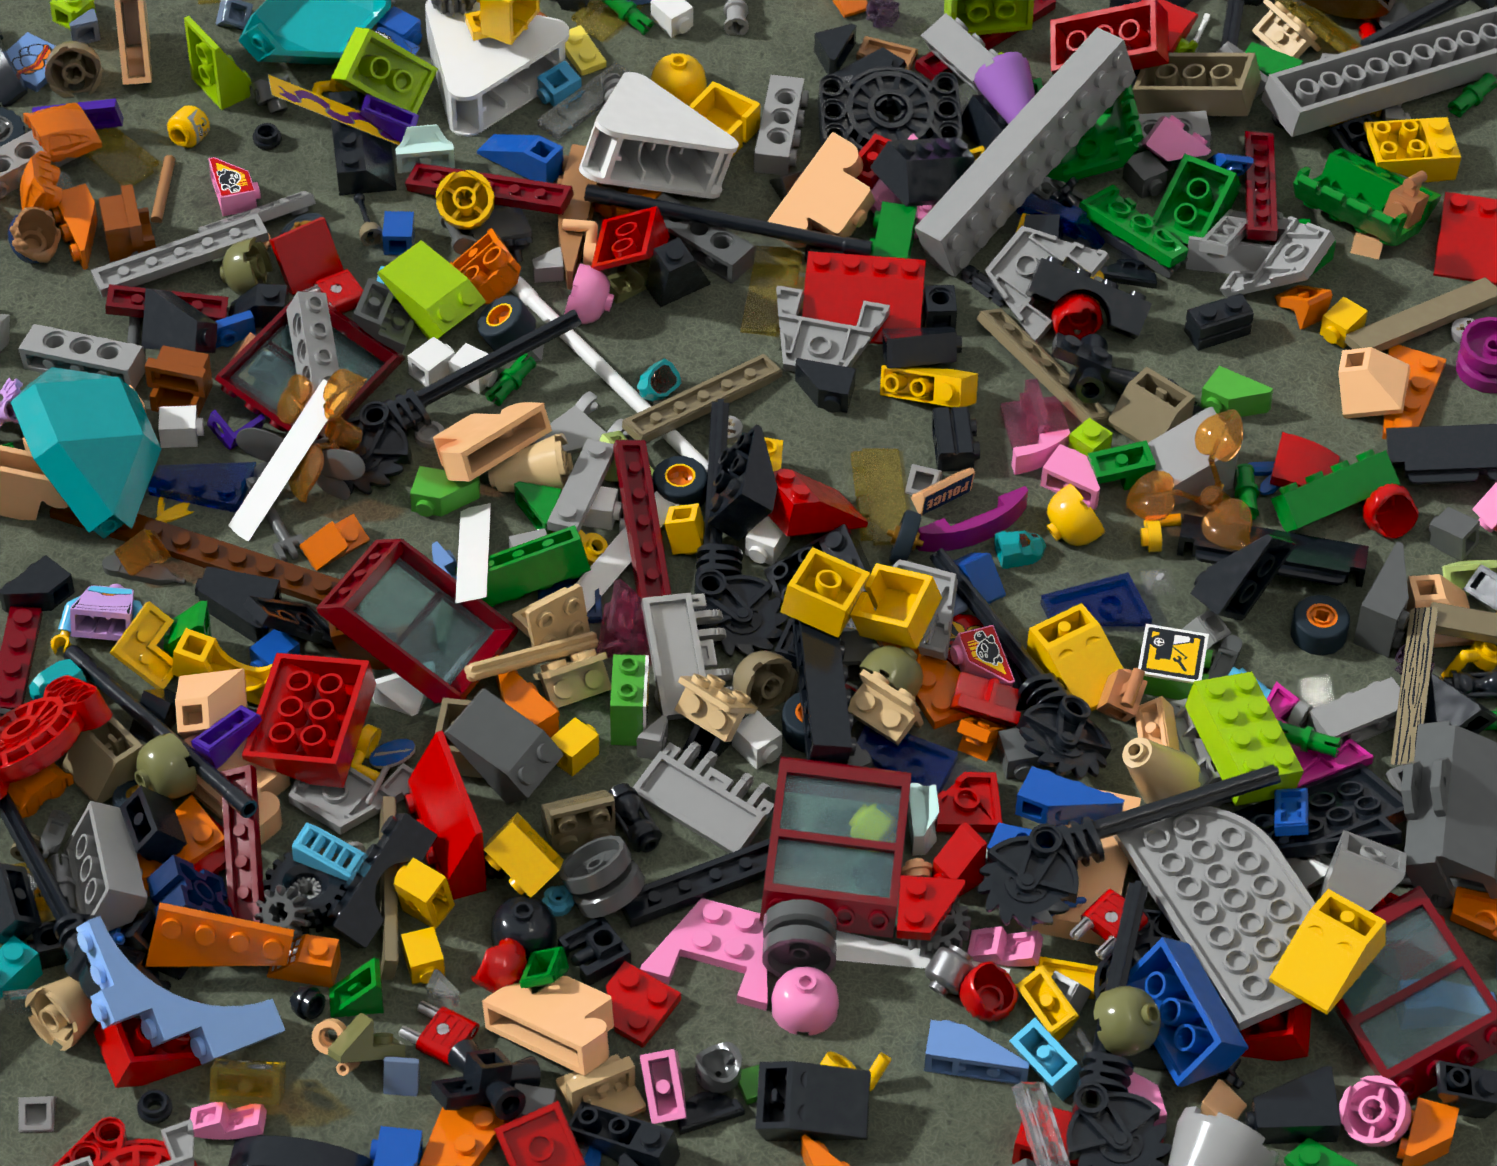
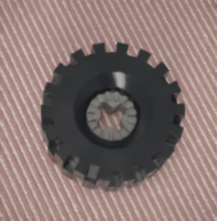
M289 851L283 854V862L277 858L272 863L273 870L268 868L266 880H264L263 884L264 891L268 889L275 893L277 885H284L286 889L290 886L297 887L298 895L313 891V895H308V900L303 905L311 907L313 910L311 914H307L304 919L311 922V925L309 927L300 926L302 934H309V928H315L316 933L324 931L323 925L329 920L326 916L327 912L336 900H342L347 892V889H345L347 881L294 861ZM282 908L279 911V915L286 919L288 913Z

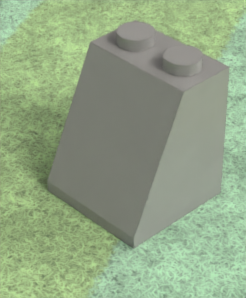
M1213 407L1204 409L1148 443L1156 463V468L1145 477H1148L1151 482L1153 496L1156 499H1161L1166 508L1233 488L1239 449Z
M1343 830L1315 903L1327 889H1330L1370 911L1403 880L1406 871L1407 853Z

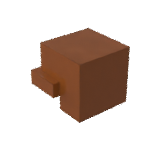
M132 184L121 186V195L99 198L110 262L130 257L135 251H138L139 254L141 251L145 252L156 248L148 207L137 208Z
M163 345L157 359L148 357L144 366L147 387H153L149 396L151 411L159 412V407L196 405L199 417L213 386L209 354Z

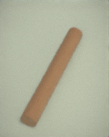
M172 155L164 157L151 222L162 223L176 160Z

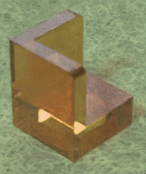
M144 529L114 551L131 576H135L151 563L162 564L171 557L156 532Z

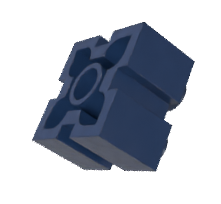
M172 855L147 878L150 899L156 906L154 908L156 917L160 902L233 917L231 907L224 904V900L228 896L223 877L206 869L198 872L194 869L193 863L178 856Z

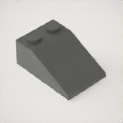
M1396 542L1361 605L1353 642L1355 645L1388 658L1393 648L1397 650L1401 648L1406 632L1402 630L1405 629L1410 617V612L1406 611L1409 595L1404 549L1401 542Z
M485 688L480 690L444 732L448 739L506 804L528 799L564 755L544 730Z

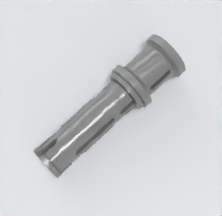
M728 0L724 6V14L727 17L724 22V30L728 35H744L749 30V23L746 20L748 5L744 0Z

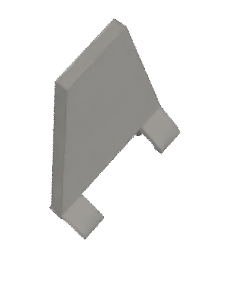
M588 391L579 399L575 406L550 423L552 429L550 433L533 442V444L555 434L563 433L568 444L562 445L564 451L576 453L581 452L587 438L600 441L602 434L614 431H621L625 437H628L629 434L622 428V421L624 419H618L605 432L587 416L599 407L595 402L598 399L593 392Z

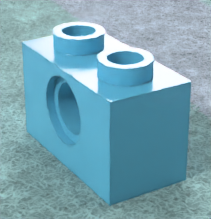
M1036 1018L1009 1040L1019 1055L1029 1062V1066L1062 1101L1076 1090L1077 1082L1080 1079L1079 1072L1081 1067Z

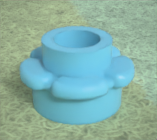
M563 885L549 887L545 890L544 898L542 899L551 908L554 916L568 914L575 903L573 895H571L572 893Z

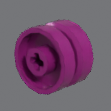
M1497 317L1476 319L1466 326L1462 333L1460 349L1456 359V372L1460 380L1470 388L1484 393H1497Z

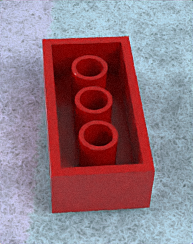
M1145 0L1050 20L1051 72L1053 74L1059 70L1097 27L1124 39L1133 70L1169 64L1168 12L1157 0Z

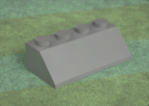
M90 801L63 851L69 857L70 874L76 884L74 899L77 913L90 914L96 917L101 916L107 931L133 922L139 910L145 907L148 893L144 888L143 871L139 866L137 853L120 808Z

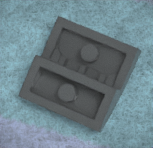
M368 278L352 319L371 337L402 354L415 322L399 301L393 298L394 295L385 284Z

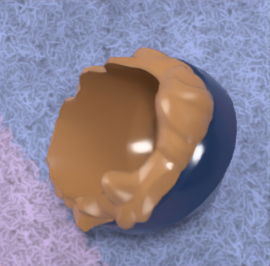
M38 207L24 208L22 212L12 219L8 228V240L13 252L22 261L29 264L48 263L56 253L61 238V230L55 226L56 220L52 217L51 211Z

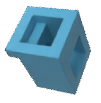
M565 60L537 76V95L545 105L550 103L556 108L575 96L583 95L581 77Z

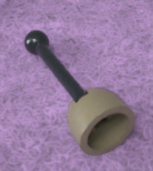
M356 193L354 201L359 205L364 224L359 229L361 242L364 246L381 244L383 241L382 228L376 222H370L364 205L365 196L363 193Z

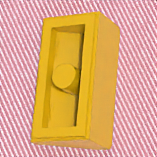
M1040 966L1016 984L1017 989L1047 1031L1057 1042L1062 1040L1080 1016L1044 966Z

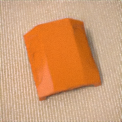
M68 103L45 108L33 113H23L25 124L31 128L33 137L42 146L44 152L51 154L50 160L52 162H61L67 157L77 158L102 148V142L96 130L78 103Z
M40 150L27 163L20 184L22 210L29 207L49 210L55 209L59 205L63 195L62 188L56 186L60 177V168L51 164V154Z
M492 228L459 258L450 263L469 278L485 299V304H490L494 300L503 297L517 285L521 270L520 264Z
M53 763L30 777L9 783L8 792L22 819L34 815L38 811L39 805L41 806L47 799L60 797L64 793L65 788H67L66 785L71 786L74 784L73 775L65 773Z

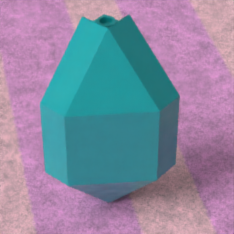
M266 0L250 16L238 41L257 62L333 65L340 61L348 44L347 41L353 34L355 27L372 29L391 8V0Z
M51 367L27 385L11 401L32 457L89 533L94 531L104 539L123 524L132 529L161 452L160 444L137 392L119 377Z

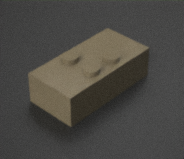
M1169 53V64L1140 69L1133 87V94L1139 114L1206 111L1207 116H1248L1261 81V75L1255 53Z

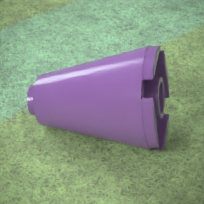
M1007 52L993 58L994 63L988 67L984 63L975 74L974 79L978 90L1008 124L1035 96L1029 62L1019 52Z

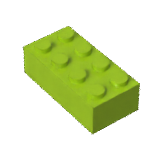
M1246 672L1194 681L1185 708L1221 779L1225 780L1273 764L1279 770L1281 783L1233 797L1231 799L1234 805L1275 799V790L1297 788L1304 770L1254 674Z

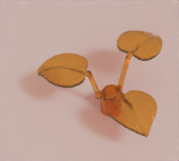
M347 369L335 371L329 378L323 392L325 400L323 405L324 415L328 419L325 423L327 425L325 436L331 443H313L288 480L293 494L304 503H307L308 494L323 469L324 455L321 449H339L341 446L349 450H355L362 440V429L347 422L340 415L367 379ZM296 374L288 380L287 387L284 388L277 406V415L281 422L286 424L293 423L300 415V412L304 410L305 404L312 395V385L307 377Z
M1232 409L1208 417L1199 425L1195 433L1197 450L1203 455H1210L1208 462L1215 485L1204 488L1201 496H1195L1179 489H1173L1174 478L1171 474L1164 471H1153L1145 474L1135 482L1127 496L1126 507L1141 519L1160 521L1173 511L1175 506L1173 495H1178L1195 501L1199 505L1202 504L1210 511L1204 516L1201 523L1202 532L1210 542L1233 550H1240L1249 545L1252 528L1251 510L1245 502L1231 498L1222 490L1224 484L1220 480L1215 464V457L1220 461L1227 462L1234 458L1240 450L1243 440V423L1238 411Z

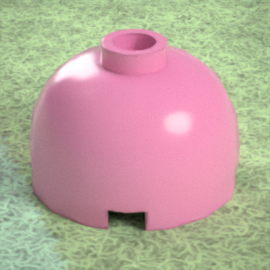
M580 263L564 314L575 310L582 324H590L597 321L604 310L610 312L615 295L609 293L610 282L608 277L602 271L595 270L590 265Z
M803 966L789 970L775 984L771 997L772 1015L778 1025L789 1033L797 1035L798 1031L802 1033L808 1032V1036L817 1035L827 1030L836 1020L839 1008L837 987L832 979L818 968Z
M1365 1076L1361 1078L1362 1081L1357 1082L1354 1086L1350 1085L1345 1090L1339 1104L1340 1121L1348 1134L1357 1142L1369 1147H1386L1397 1142L1406 1133L1411 1122L1412 1108L1405 1092L1395 1082L1382 1076Z

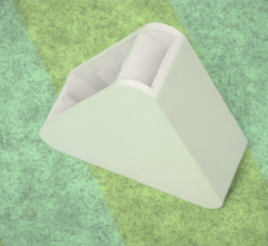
M428 0L425 4L427 46L432 64L438 68L436 79L451 131L465 137L477 135L538 96L537 76L564 60L568 63L565 57V43L569 39V27L565 22L555 18L536 15L529 23L528 29L523 30L512 45L491 37L473 41L466 24L465 14L480 11L479 2L474 3L473 10H465L464 15L455 13L452 17L448 12L441 14L439 9L433 8L431 0Z
M625 72L596 117L579 171L586 178L602 184L715 199L721 195L722 183L733 153L737 151L739 144L734 137L648 77L635 72Z

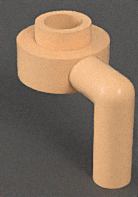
M563 219L562 230L586 232L583 264L591 266L597 245L598 224L595 221Z
M329 1018L317 1024L312 1032V1042L319 1052L328 1055V1048L334 1042L328 1036L329 1029L336 1031L339 1037L347 1028L346 1025L335 1018ZM360 1062L338 1063L336 1071L339 1075L345 1076L355 1070L360 1065Z

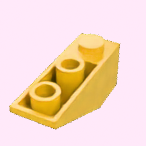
M886 365L881 366L880 395L948 407H966L975 404L977 401L978 373L941 368H887Z

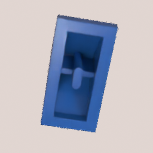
M971 552L954 560L955 564L988 604L1006 596L991 553Z

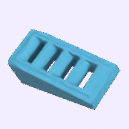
M310 823L304 825L292 844L294 861L348 881L354 872L359 873L365 864V861H363L364 852ZM322 848L326 849L323 855L319 854ZM334 854H339L335 862H333L331 859ZM350 858L352 861L347 869L342 867L346 859Z

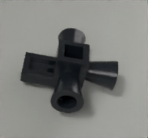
M1057 332L1052 342L1051 356L1073 365L1070 371L1069 387L1075 389L1076 396L1082 402L1093 404L1102 400L1106 392L1105 385L1122 395L1128 383L1139 374L1138 371L1112 367V355L1107 352L1108 343L1102 336L1089 334L1079 340L1075 336L1063 335Z
M465 1039L456 1043L448 1055L449 1065L462 1073L463 1077L434 1080L431 1084L430 1093L445 1110L457 1111L464 1107L491 1105L500 1120L508 1121L519 1116L526 1105V1097L523 1092L514 1088L515 1083L539 1087L541 1082L540 1067L533 1056H528L511 1063L498 1048L480 1050L475 1041Z

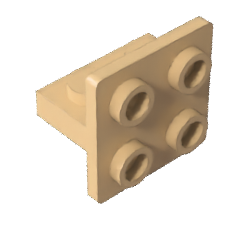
M1269 0L1263 1L1270 11L1252 29V32L1271 49L1295 58H1299L1309 46L1317 52L1321 49L1315 42L1318 37L1299 18L1294 17L1278 0L1275 4Z
M578 583L569 588L563 587L512 614L514 624L531 639L532 647L590 632L583 588Z
M595 648L569 655L570 662H566V659H561L540 665L541 672L533 674L535 680H541L547 701H552L557 708L611 690V683L603 662L604 659L608 658L606 652L596 653Z
M863 669L859 674L863 683L851 698L848 712H852L855 719L898 746L913 725L921 728L924 724L919 713L921 710L914 702L916 698L903 688L897 691L891 687L889 680L876 671L871 674Z
M694 673L693 676H680L678 683L685 686V689L674 711L724 742L732 741L745 714H755L758 709L757 706L750 703V696L739 690H729L724 686L725 681L715 675L701 676Z
M615 1054L585 1076L574 1071L556 1079V1085L572 1115H574L582 1101L630 1117L646 1110V1103L635 1085V1065L630 1056L620 1059L619 1055Z

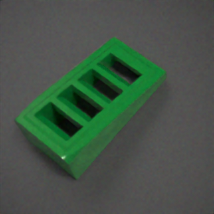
M560 946L532 952L520 979V987L530 988L551 984L567 973L569 965L564 948Z

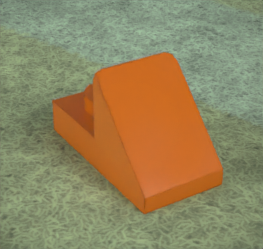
M1297 285L1276 295L1275 299L1279 307L1295 311L1299 328L1302 330L1322 320L1323 315L1328 311L1333 294L1330 289Z
M352 514L336 524L331 521L301 543L300 548L312 567L318 571L368 543L370 538L356 516Z
M976 716L961 719L957 732L962 733L963 736L958 751L987 762L997 745L998 731L1006 730L1007 727Z

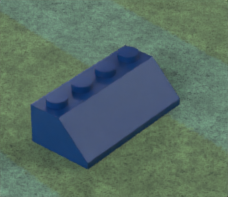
M1162 937L1131 968L1127 986L1137 987L1147 992L1155 1001L1160 1011V1032L1153 1044L1178 1087L1187 1086L1227 1070L1249 1048L1189 943Z

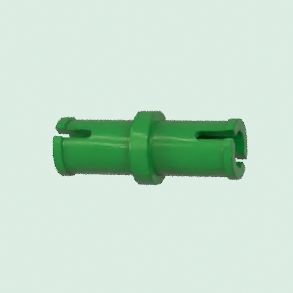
M601 0L602 3H605L619 15L618 18L622 22L627 21L642 35L649 31L641 24L642 22L650 28L654 25V21L637 9V4L633 1Z
M1485 73L1473 85H1467L1463 89L1462 94L1448 104V108H1451L1449 112L1460 118L1472 106H1478L1483 102V97L1497 87L1495 76L1491 73Z
M526 353L519 357L509 369H504L500 373V379L485 393L487 400L492 402L496 398L497 400L494 404L501 406L514 389L518 390L522 386V380L536 367L534 358L530 356L525 361L528 357Z
M1244 463L1238 465L1235 469L1237 485L1234 489V494L1239 502L1240 518L1245 521H1252L1256 519V516H1259L1257 506L1259 488L1255 484L1253 466Z
M1278 720L1288 742L1291 745L1300 747V751L1308 752V750L1332 756L1333 758L1337 757L1339 753L1337 748H1340L1342 738L1316 732L1310 726H1307L1305 729Z

